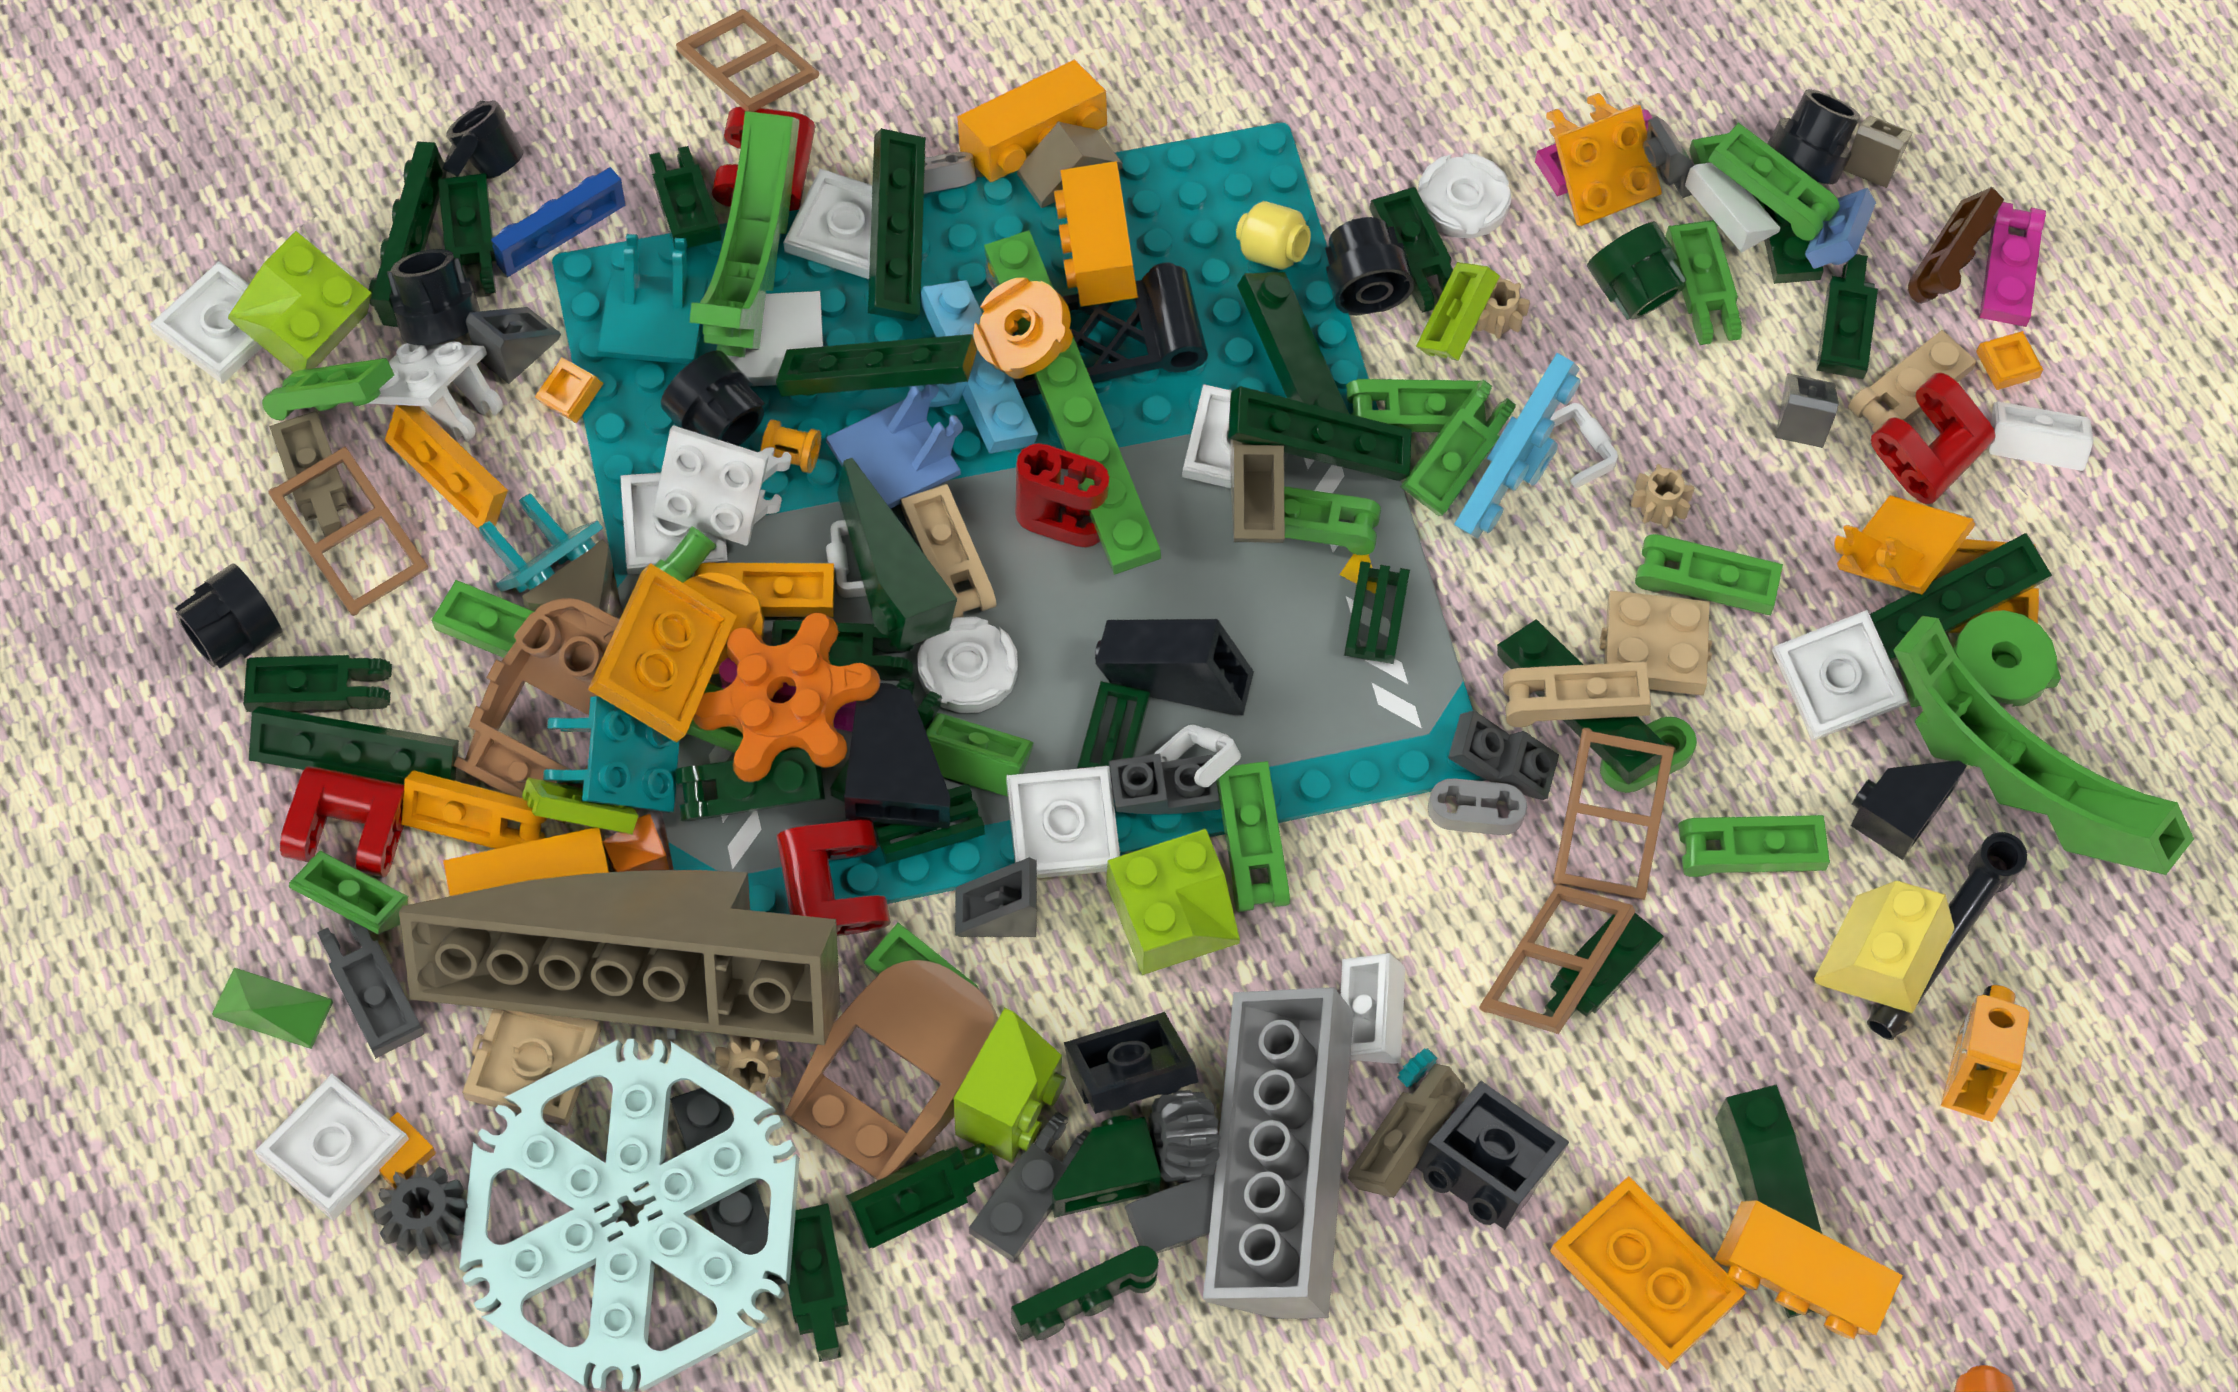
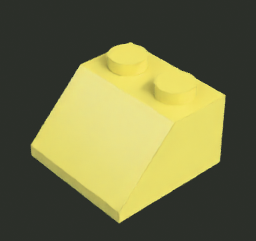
M1894 881L1857 895L1814 978L1815 983L1913 1013L1955 929L1946 895L1900 881Z

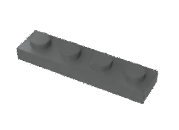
M703 1088L670 1098L687 1151L727 1131L733 1124L734 1117L730 1106ZM756 1182L706 1207L713 1232L716 1236L744 1254L753 1255L763 1250L768 1239L769 1221ZM772 1274L768 1275L767 1279L772 1280L778 1285L786 1283L780 1277Z

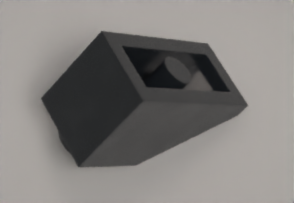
M1959 760L1888 768L1877 784L1868 779L1854 798L1852 805L1858 808V811L1851 826L1903 860L1953 792L1967 765Z

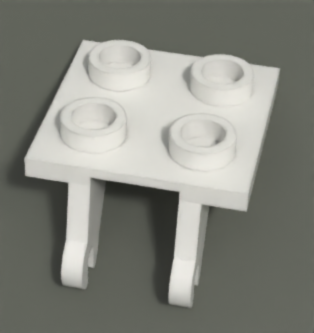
M460 342L433 345H412L406 343L397 349L396 355L389 361L395 375L379 389L381 394L375 400L367 403L424 406L456 442L462 436L466 442H469L475 436L476 431L473 423L462 415L447 388L452 381L482 415H485L491 409L492 414L496 416L503 408L500 396L490 389L476 365L487 355L485 347L462 345Z
M673 425L669 432L652 516L689 528L693 526L699 531L747 546L751 539L753 525L766 514L779 512L782 498L778 494H775L771 500L764 499L765 490H761L762 483L776 471L788 470L792 457L788 452H784L782 457L777 458L773 456L775 450L773 447L755 452Z

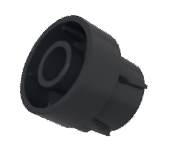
M1807 89L1792 117L1779 120L1767 144L1815 181L1823 184H1836L1852 155L1847 144L1860 120V114L1845 102L1829 94Z
M1364 217L1352 219L1331 233L1328 240L1329 247H1325L1329 262L1326 272L1335 305L1341 312L1355 316L1383 312L1398 306L1411 295L1414 289V279L1404 244L1398 243L1394 226L1389 227L1385 221L1379 218Z
M430 249L413 253L396 262L391 271L387 272L392 288L390 299L393 305V312L404 342L412 345H433L456 339L468 333L466 319L470 312H480V308L470 278L465 277L459 258L454 259L451 251L446 249Z
M716 350L699 356L674 377L662 396L661 408L680 428L740 446L760 425L764 417L762 406L765 403L750 388L753 383L724 352Z
M234 563L204 581L202 585L193 590L194 595L175 607L177 611L176 617L193 645L212 667L218 666L219 669L240 656L245 659L283 634L276 616L249 577Z

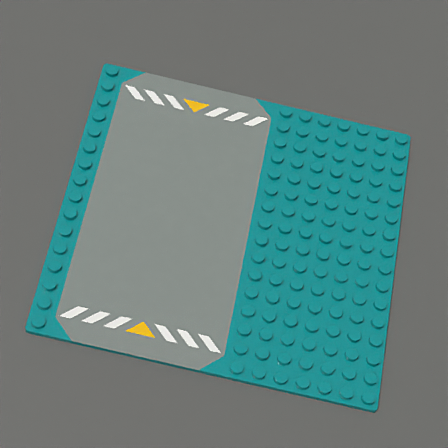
M1280 122L1115 152L1122 162V169L1118 171L1135 281L1142 280L1153 266L1160 263H1173L1186 269L1208 351L1207 360L1201 366L1187 372L1174 373L1160 368L1092 383L1160 547L1161 559L1114 575L1101 541L1094 546L1086 548L1077 547L1023 528L1018 523L1015 515L1017 457L1025 447L989 453L963 395L957 404L929 407L927 421L932 429L938 422H941L944 428L948 427L951 416H957L963 425L961 433L955 437L951 456L960 468V475L936 487L948 484L990 581L997 604L996 607L981 611L978 607L963 612L964 617H978L988 620L989 625L995 626L998 630L1000 627L1008 633L1017 649L1018 677L1013 689L997 706L980 713H957L940 707L937 713L1034 742L1023 774L1077 769L1100 682L1110 683L1095 664L1096 645L1099 640H1102L1106 621L1218 619L1254 671L1244 715H1231L1150 697L1135 757L1153 755L1188 725L1194 724L1202 728H1210L1224 733L1234 740L1241 754L1240 760L1234 765L1268 761L1278 823L1431 792L1438 782L1445 779L1486 780L1448 758L1460 714L1473 711L1409 504L1404 489L1400 487L1402 485L1401 481L1287 454L1284 467V486L1374 500L1380 505V520L1378 525L1373 528L1377 534L1375 549L1370 554L1357 555L1350 552L1344 546L1285 538L1284 543L1234 542L1231 488L1182 477L1203 384L1231 391L1242 386L1287 398L1237 287L1245 273H1286L1349 414L1353 413V404L1347 401L1346 385L1353 380L1369 379L1349 313L1341 312L1335 305L1326 272L1329 262L1325 247L1328 246L1290 126ZM1017 171L991 183L985 176L976 177L973 183L965 186L924 193L921 291L925 286L967 280L980 308L986 296L998 286L995 278L989 272L984 245L1030 230L1053 289L1062 297L1077 294V287L1068 289L1064 260L1071 259L1073 256L1072 252L1063 254L1059 225L1068 224L1067 218L1058 219L1056 202L1041 208L1017 175ZM1262 201L1301 212L1306 225L1310 228V244L1304 258L1284 270L1247 260L1241 251L1240 241L1236 237L1237 224L1241 216L1249 213L1254 205ZM799 210L789 211L787 234ZM727 223L719 224L721 241L687 248L688 276L707 278V289L719 259ZM669 233L638 239L640 275L673 277L672 254L675 249ZM787 234L779 235L773 291L766 290V294L820 291L823 346L936 337L921 303L920 316L914 321L869 314V279L784 252L783 242ZM627 241L556 254L552 259L572 363L596 376L604 383L583 413V419L622 613L640 574L628 575L620 476L661 473L670 429L673 425L677 426L662 410L661 399L670 382L688 365L598 357L597 355L611 270L624 271V246L627 247ZM1133 298L1116 301L1107 312L1126 322L1136 309L1135 300ZM1079 309L1069 311L1071 318L1070 328L1079 332L1090 315ZM1099 321L1088 338L1108 347L1119 331ZM1139 321L1135 327L1142 330ZM701 324L696 358L705 353L716 351L717 344L704 343V334H702L703 324ZM1130 336L1126 338L1116 352L1128 359L1148 355L1146 345ZM1082 346L1078 349L1085 367H1093L1100 356ZM1033 374L1024 377L1025 381L1035 379ZM777 385L751 386L750 388L765 403L762 406L764 417L755 432L740 447L755 452L761 451L763 435L771 419L780 421L782 427L808 433L811 429L820 430L821 446L816 465L811 473L802 472L800 466L790 464L788 470L776 471L762 483L761 490H765V500H771L775 494L782 498L780 510L774 514H766L753 525L751 539L747 546L726 539L728 563H828L826 546L831 543V525L836 521L845 519L837 494L842 466L826 443V437L905 400L910 390L909 387L781 397ZM1042 394L1022 398L1038 433L1034 444H1047L1064 450ZM1372 401L1373 410H1379L1376 401ZM1061 469V485L1064 484V476H1068V470ZM901 504L891 508L892 512L913 538L901 510ZM1060 506L1057 522H1062V515L1066 514L1065 507ZM1083 516L1081 521H1077L1076 526L1085 529L1088 523H1092L1091 517ZM1340 519V520H1339V521H1341V522L1352 523L1350 520H1344V519ZM843 535L841 539L842 543L846 545L849 573L846 575L847 582L862 581L850 536ZM1361 561L1371 563L1370 568L1380 569V565L1390 566V571L1399 573L1400 568L1410 570L1394 664L1344 656ZM835 578L834 617L831 618L839 623L874 624V627H876L867 596L841 597L837 592ZM969 579L953 584L957 593L972 589ZM1367 581L1356 643L1358 646L1366 647L1377 587L1376 582ZM1387 585L1376 649L1386 650L1397 586ZM764 617L763 642L771 646L773 621H803L806 617ZM925 640L914 644L913 649H910V651L900 653L883 652L874 647L873 655L898 656L912 661L913 671L908 680L915 684L912 696L918 709L922 700L927 696L918 677V652ZM712 674L708 683L722 688L720 675ZM881 680L880 683H889L896 686L900 680ZM1108 697L1091 760L1093 763L1100 764L1117 697ZM1128 701L1113 760L1122 759L1137 703L1135 701ZM836 729L847 743V753L839 764L833 767H821L825 800L702 820L681 821L679 805L684 804L682 786L676 784L674 812H662L673 869L748 872L750 910L790 914L776 836L778 833L794 827L854 821L846 820L845 802L831 796L830 787L849 759L852 732ZM686 733L679 742L678 768L730 761L734 759L735 753ZM1194 744L1177 760L1212 755L1213 757L1217 753L1199 746V744ZM943 777L948 790L966 785ZM716 781L703 783L705 801L718 799ZM1112 784L1120 856L1203 829L1207 830L1209 837L1225 834L1221 806L1218 810L1179 814L1116 812ZM969 785L972 791V798L978 807V814L982 817L985 825V835L888 864L885 862L875 835L877 845L875 851L858 857L829 860L835 899L879 895L885 896L887 904L954 891L956 887L1014 864L1015 858L1008 797ZM968 818L950 822V826L968 821ZM918 832L912 833L906 836L890 840V843L898 842L921 834H919Z

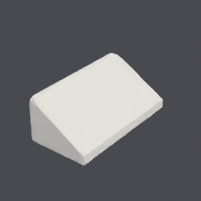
M1712 163L1697 164L1689 169L1685 186L1741 253L1780 231V227L1755 197Z
M1999 401L1993 404L1991 425L1994 428L1996 437L1995 441L1989 446V453L1991 455L2080 471L2086 468L2094 442L2091 421L2088 417Z
M1391 953L1342 959L1340 995L1354 1011L1350 1060L1391 1064L1401 1063L1405 967Z

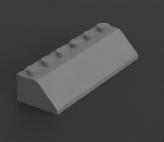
M1334 987L1233 992L1219 1132L1221 1139L1218 1142L1220 1157L1216 1162L1203 1299L1208 1303L1275 1319L1329 1318L1354 1011Z

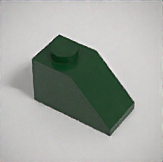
M1128 1115L1114 1116L1101 1122L1100 1127L1092 1128L1052 1191L1054 1218L1139 1199L1159 1192L1161 1175L1145 1117L1131 1120V1117Z

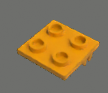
M1596 93L1587 98V103L1593 105L1596 111L1590 113L1591 118L1595 122L1582 127H1578L1565 119L1559 109L1547 112L1546 119L1553 121L1555 125L1549 131L1555 139L1575 221L1578 226H1583L1662 194L1656 167L1654 168L1649 163L1644 152L1643 142L1647 140V130L1641 105L1636 104L1623 110H1618L1606 103L1600 93Z
M1890 495L1861 532L1857 527L1844 525L1843 529L1846 538L1839 535L1835 537V550L1843 555L1837 562L1838 568L1845 572L1923 595L1975 527L1974 519Z

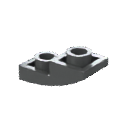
M1658 116L1649 119L1647 140L1643 142L1644 152L1649 163L1654 168L1659 167L1665 183L1669 186L1674 184L1682 198L1692 195L1685 186L1689 169L1694 164L1671 127Z
M1473 710L1460 714L1448 758L1490 782L1512 785L1525 796L1545 800L1548 799L1559 754L1525 731L1508 734Z
M1159 753L1109 761L1116 812L1179 814L1220 809L1217 782L1215 781L1209 787H1202L1197 785L1194 780L1196 771L1210 760L1212 755L1161 762V755Z
M1215 1173L1210 1176L1201 1177L1200 1180H1192L1127 1204L1125 1210L1139 1246H1148L1158 1254L1187 1245L1197 1238L1209 1235Z

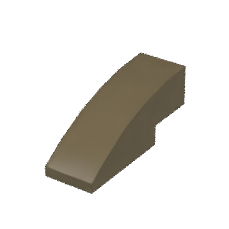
M1230 439L1234 542L1284 543V446L1251 445Z

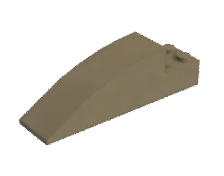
M644 870L545 878L405 905L399 911L410 1000L825 1045L840 1009L836 919L750 910L748 872Z

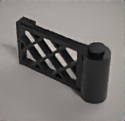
M1160 263L1153 266L1142 280L1136 281L1138 298H1134L1136 309L1126 322L1107 312L1114 302L1081 307L1078 293L1063 296L1069 311L1079 309L1090 315L1079 332L1071 328L1070 330L1078 349L1082 346L1100 356L1093 367L1086 368L1092 383L1160 368L1174 373L1187 372L1196 369L1207 360L1208 351L1186 269L1173 263ZM1099 321L1119 331L1108 347L1088 338ZM1139 321L1142 330L1135 327ZM1130 336L1146 345L1148 355L1128 359L1116 352L1126 338ZM1024 377L1014 379L1021 398L1041 394L1035 379L1027 381L1024 380Z

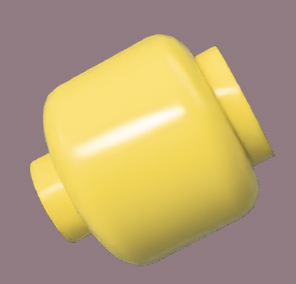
M1267 201L1254 205L1249 213L1243 214L1236 229V237L1240 241L1241 251L1247 260L1279 270H1284L1295 262L1301 261L1308 250L1311 238L1310 228L1306 225L1301 212Z

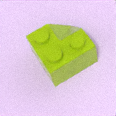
M295 231L263 263L228 315V319L292 372L313 369L368 314L372 293Z
M1206 829L1108 860L1106 886L1141 975L1240 944L1225 874Z
M1004 1008L954 1097V1119L956 1136L974 1145L984 1143L992 1154L1013 1163L1020 1148L1028 1151L1030 1145L1034 1144L1042 1122L1038 1121L1037 1118L1045 1103L1050 1106L1056 1103L1064 1088L1066 1077L1061 1075L1062 1055L1021 1017L1007 1008Z

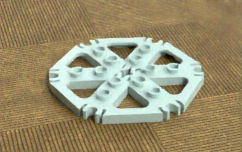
M618 1039L504 1097L510 1103L518 1105L522 1112L517 1115L511 1109L502 1105H498L495 1108V1111L507 1120V1128L502 1134L492 1135L481 1128L478 1133L480 1138L487 1145L494 1148V1153L482 1150L473 1142L467 1195L468 1208H466L459 1269L466 1272L472 1266L483 1265V1267L471 1269L462 1277L464 1283L469 1287L477 1285L481 1281L489 1282V1293L484 1298L474 1302L476 1309L481 1312H487L497 1308L491 1314L481 1317L588 1389V1378L591 1368L595 1365L592 1372V1384L598 1391H605L607 1375L611 1371L619 1369L623 1373L622 1389L626 1392H634L638 1378L635 1369L640 1368L641 1381L638 1389L643 1392L759 1332L741 1319L744 1313L757 1323L765 1324L769 1318L756 1309L755 1301L764 1292L772 1293L779 1299H782L785 1295L778 1284L767 1279L768 1275L772 1274L780 1277L790 1285L800 1158L795 1154L789 1160L777 1163V1160L790 1157L797 1149L791 1140L785 1141L778 1146H773L769 1143L770 1134L784 1126L783 1120L779 1115H771L763 1119L759 1125L757 1124L766 1115L777 1112L773 1106L673 1042H671L669 1061L665 1064L668 1051L662 1040H655L654 1052L649 1059L639 1060L637 1058L638 1043L634 1039H627L623 1050L625 1061L621 1062L620 1052L623 1044ZM595 1077L608 1079L613 1088L606 1163L548 1126L543 1119V1109L551 1099ZM681 1080L692 1081L733 1109L734 1121L727 1131L665 1162L671 1086ZM505 1170L516 1171L573 1209L504 1245L494 1244L488 1237L487 1229L492 1183L495 1177ZM758 1180H763L770 1186L771 1202L768 1239L763 1250L757 1254L748 1255L742 1253L688 1217ZM649 1183V1186L638 1191V1188ZM627 1200H630L635 1206L645 1204L644 1209L637 1214L639 1223L632 1227L625 1220L618 1223L615 1222L617 1217L623 1213L621 1204ZM607 1204H610V1206H608V1207H606V1208H604V1209H602V1210H600V1211H598V1212L596 1213L595 1210H597V1209H599V1208H601V1207H603V1206H605V1205H607ZM596 1264L589 1335L584 1343L576 1347H567L524 1317L523 1303L525 1300ZM655 1264L713 1301L717 1307L716 1320L710 1327L663 1351H656L648 1346Z

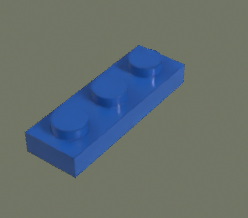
M609 167L597 175L585 178L578 187L558 199L547 201L538 211L520 222L504 227L497 236L491 239L497 266L508 278L626 206L621 178Z

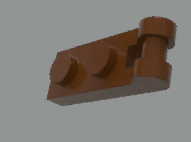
M1993 187L1960 201L1908 283L1909 294L1915 302L1922 304L1935 299L1938 294H1947L1960 287L1961 275L1959 270L1965 267L1975 256L1976 251L1973 248L1978 240L1988 233L1996 223L1994 215L2004 201V198Z

